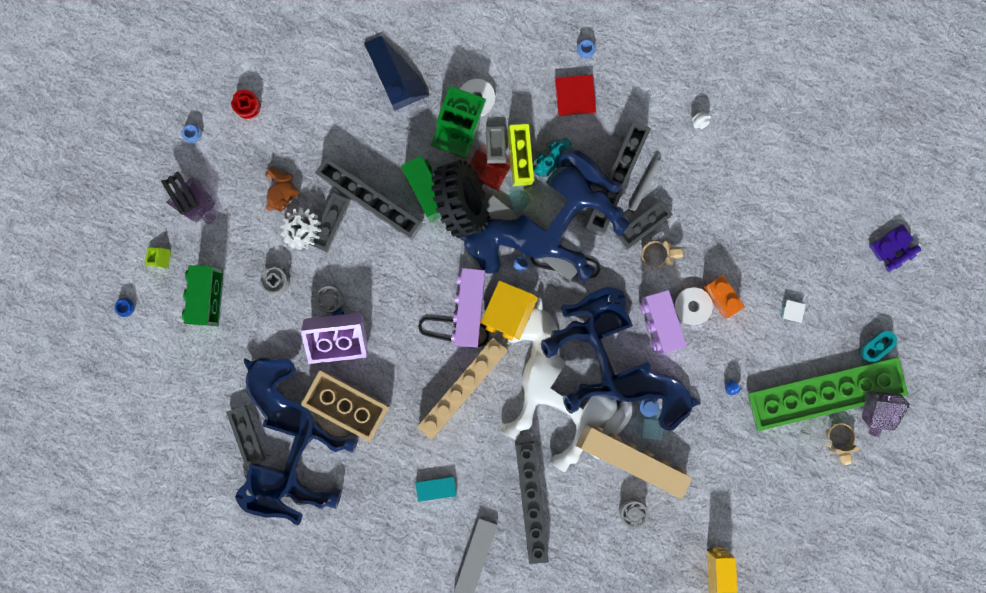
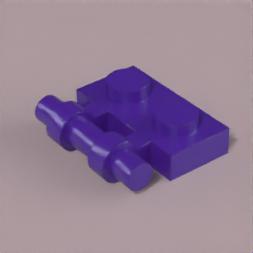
M903 224L869 245L879 261L887 258L889 264L885 268L888 272L900 268L902 263L908 259L912 260L921 251L919 245L910 248L908 243L914 239ZM901 249L903 254L896 257L894 253Z

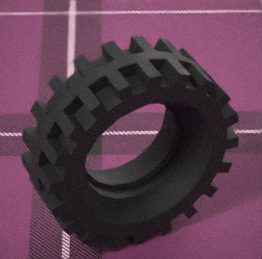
M461 159L437 167V170L433 172L435 176L432 177L434 186L431 187L435 194L433 201L436 202L438 207L436 211L441 215L440 220L442 224H446V230L448 232L451 231V235L457 238L486 230V225L489 223L487 219L489 216L487 211L488 202L485 200L486 193L485 191L483 192L482 181H479L478 173L473 171V166L468 165V161Z

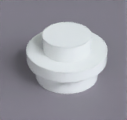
M704 111L695 115L692 119L694 128L702 129L706 127L711 116Z

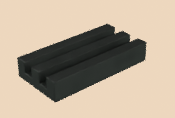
M177 171L174 173L175 175H170L168 179H164L161 182L178 212L183 215L197 207L198 203L180 172ZM176 179H178L182 188L187 194L189 200L192 203L191 205L188 204L185 197L183 196L181 190L175 182ZM169 183L172 184L173 188L175 189L176 193L178 194L180 200L182 201V203H183V205H184V207H185L184 209L182 208L181 204L179 203V201H178L177 197L175 196L173 190L171 189Z

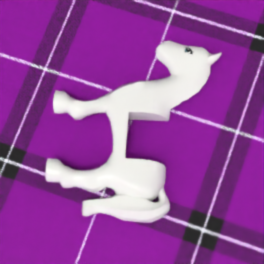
M539 297L520 340L513 338L510 341L506 339V341L511 343L530 340L533 341L531 357L524 368L522 376L525 392L522 412L516 420L511 423H505L500 430L514 440H517L521 431L531 427L537 404H545L566 413L576 425L577 432L575 438L564 452L553 455L549 461L561 471L566 472L570 464L578 462L583 451L576 444L586 425L592 427L595 424L603 428V433L608 436L610 433L618 435L628 424L632 416L633 407L632 402H620L619 407H617L615 399L592 396L588 398L582 409L579 407V410L573 414L566 410L563 396L551 389L566 362L560 357L559 349L557 355L546 358L540 344L541 340L550 337L551 332L558 330L552 316L544 311L542 299Z

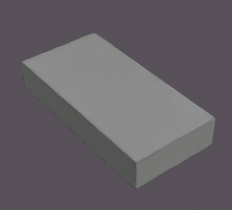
M487 126V164L506 163L505 126Z

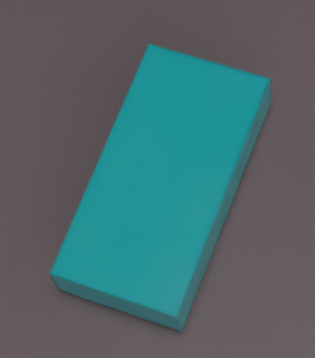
M454 476L415 482L418 502L457 496Z

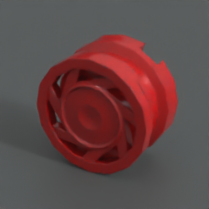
M239 90L233 95L231 107L241 118L252 119L259 114L261 103L251 91Z

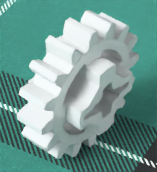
M293 209L294 214L288 212L289 218H283L285 225L280 226L281 229H284L281 236L285 237L283 241L292 248L301 250L303 247L308 249L309 243L315 244L314 238L319 239L317 232L322 231L318 228L321 222L317 220L318 215L309 209Z

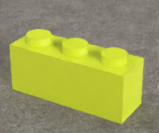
M529 124L510 125L507 133L512 187L532 185L534 174Z

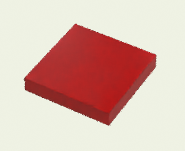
M593 75L555 78L558 117L596 113Z

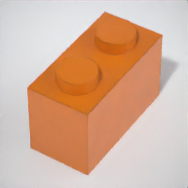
M724 275L718 276L702 287L709 294L713 304L724 319L730 318L745 307Z

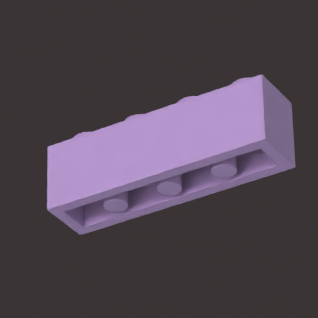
M462 268V273H458L457 284L460 285V292H456L455 297L458 311H454L453 322L457 324L456 330H452L451 341L455 342V346L478 348L485 270Z

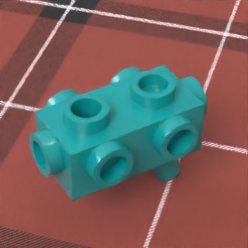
M564 137L562 140L558 141L556 139L548 147L550 150L546 154H540L535 159L537 163L533 166V172L539 177H548L557 168L561 151L573 149L570 140Z

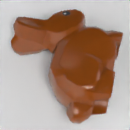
M270 166L265 176L274 181L275 184L268 189L266 209L268 211L277 210L282 212L288 206V203L300 194V190L291 183L293 180L292 174L284 171L278 172L273 166Z

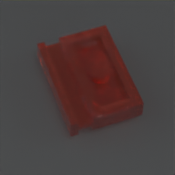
M476 150L474 157L469 165L473 166V171L478 173L479 181L499 191L511 167L506 163L487 164V154Z

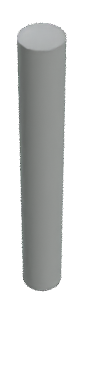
M654 159L629 210L636 212L661 164L660 160Z

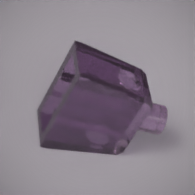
M191 177L186 184L197 201L198 206L183 215L196 223L202 218L207 224H210L216 218L210 211L215 202L200 181ZM181 187L180 190L183 196L185 197L188 204L191 205V201L189 200L184 189ZM175 193V196L177 197L179 203L181 204L182 208L184 209L185 207H184L182 201L180 200L178 194ZM170 198L166 203L177 210Z
M867 391L862 419L870 427L868 433L879 437L882 430H895L910 408V404L901 394Z

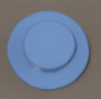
M584 39L578 43L577 53L580 57L587 59L594 55L596 47L591 40Z
M188 124L182 130L183 139L189 143H195L201 138V129L195 124Z
M647 398L640 402L639 409L644 416L652 417L657 414L659 404L655 399Z

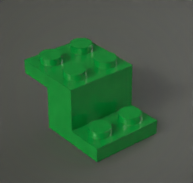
M449 86L436 120L437 130L431 146L467 159L480 125V116L486 99Z

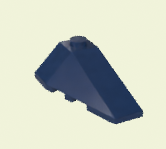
M382 36L364 43L394 111L429 96L421 78Z

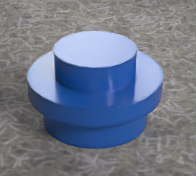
M121 298L115 303V312L121 317H128L134 312L135 305L128 298Z

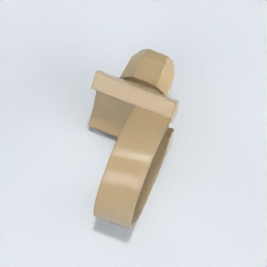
M651 241L644 246L641 256L644 263L653 268H659L665 264L673 266L674 259L684 256V248L673 247V244L669 241L664 243ZM653 243H661L667 250V258L659 266H651L645 259V251Z
M834 423L827 428L825 436L827 443L831 446L829 451L840 454L839 459L843 465L852 464L853 458L850 452L860 449L858 446L853 445L855 441L854 430L847 424ZM839 424L845 425L851 433L849 444L842 449L834 447L829 439L831 429Z

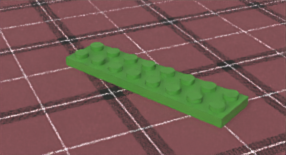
M899 357L747 393L757 431L909 395Z

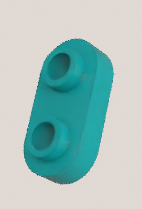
M891 331L879 332L862 346L860 350L861 357L867 362L880 360L896 346L897 337ZM883 337L887 340L885 344L882 342ZM869 349L872 350V355H871V356L868 355V350H869Z

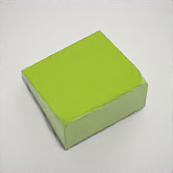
M147 247L145 265L168 268L171 250Z

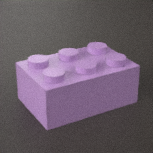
M669 290L640 299V311L646 316L645 327L648 333L651 332L653 350L657 351V354H664L687 347Z
M362 312L303 320L301 334L308 364L367 357L368 342Z

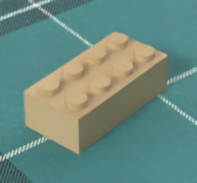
M319 370L301 404L303 407L369 442L374 439L391 407L325 370Z

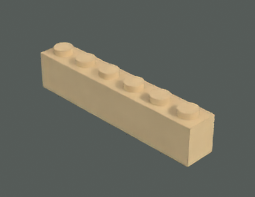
M492 338L417 428L432 440L508 350Z
M595 424L592 427L585 426L576 444L578 448L683 499L692 480L691 477L686 475L688 471L679 466L676 469L670 467L671 463L663 458H660L659 461L654 459V454L645 449L643 452L636 450L638 446L629 441L626 444L620 442L621 437L610 433L609 436L604 434V429Z

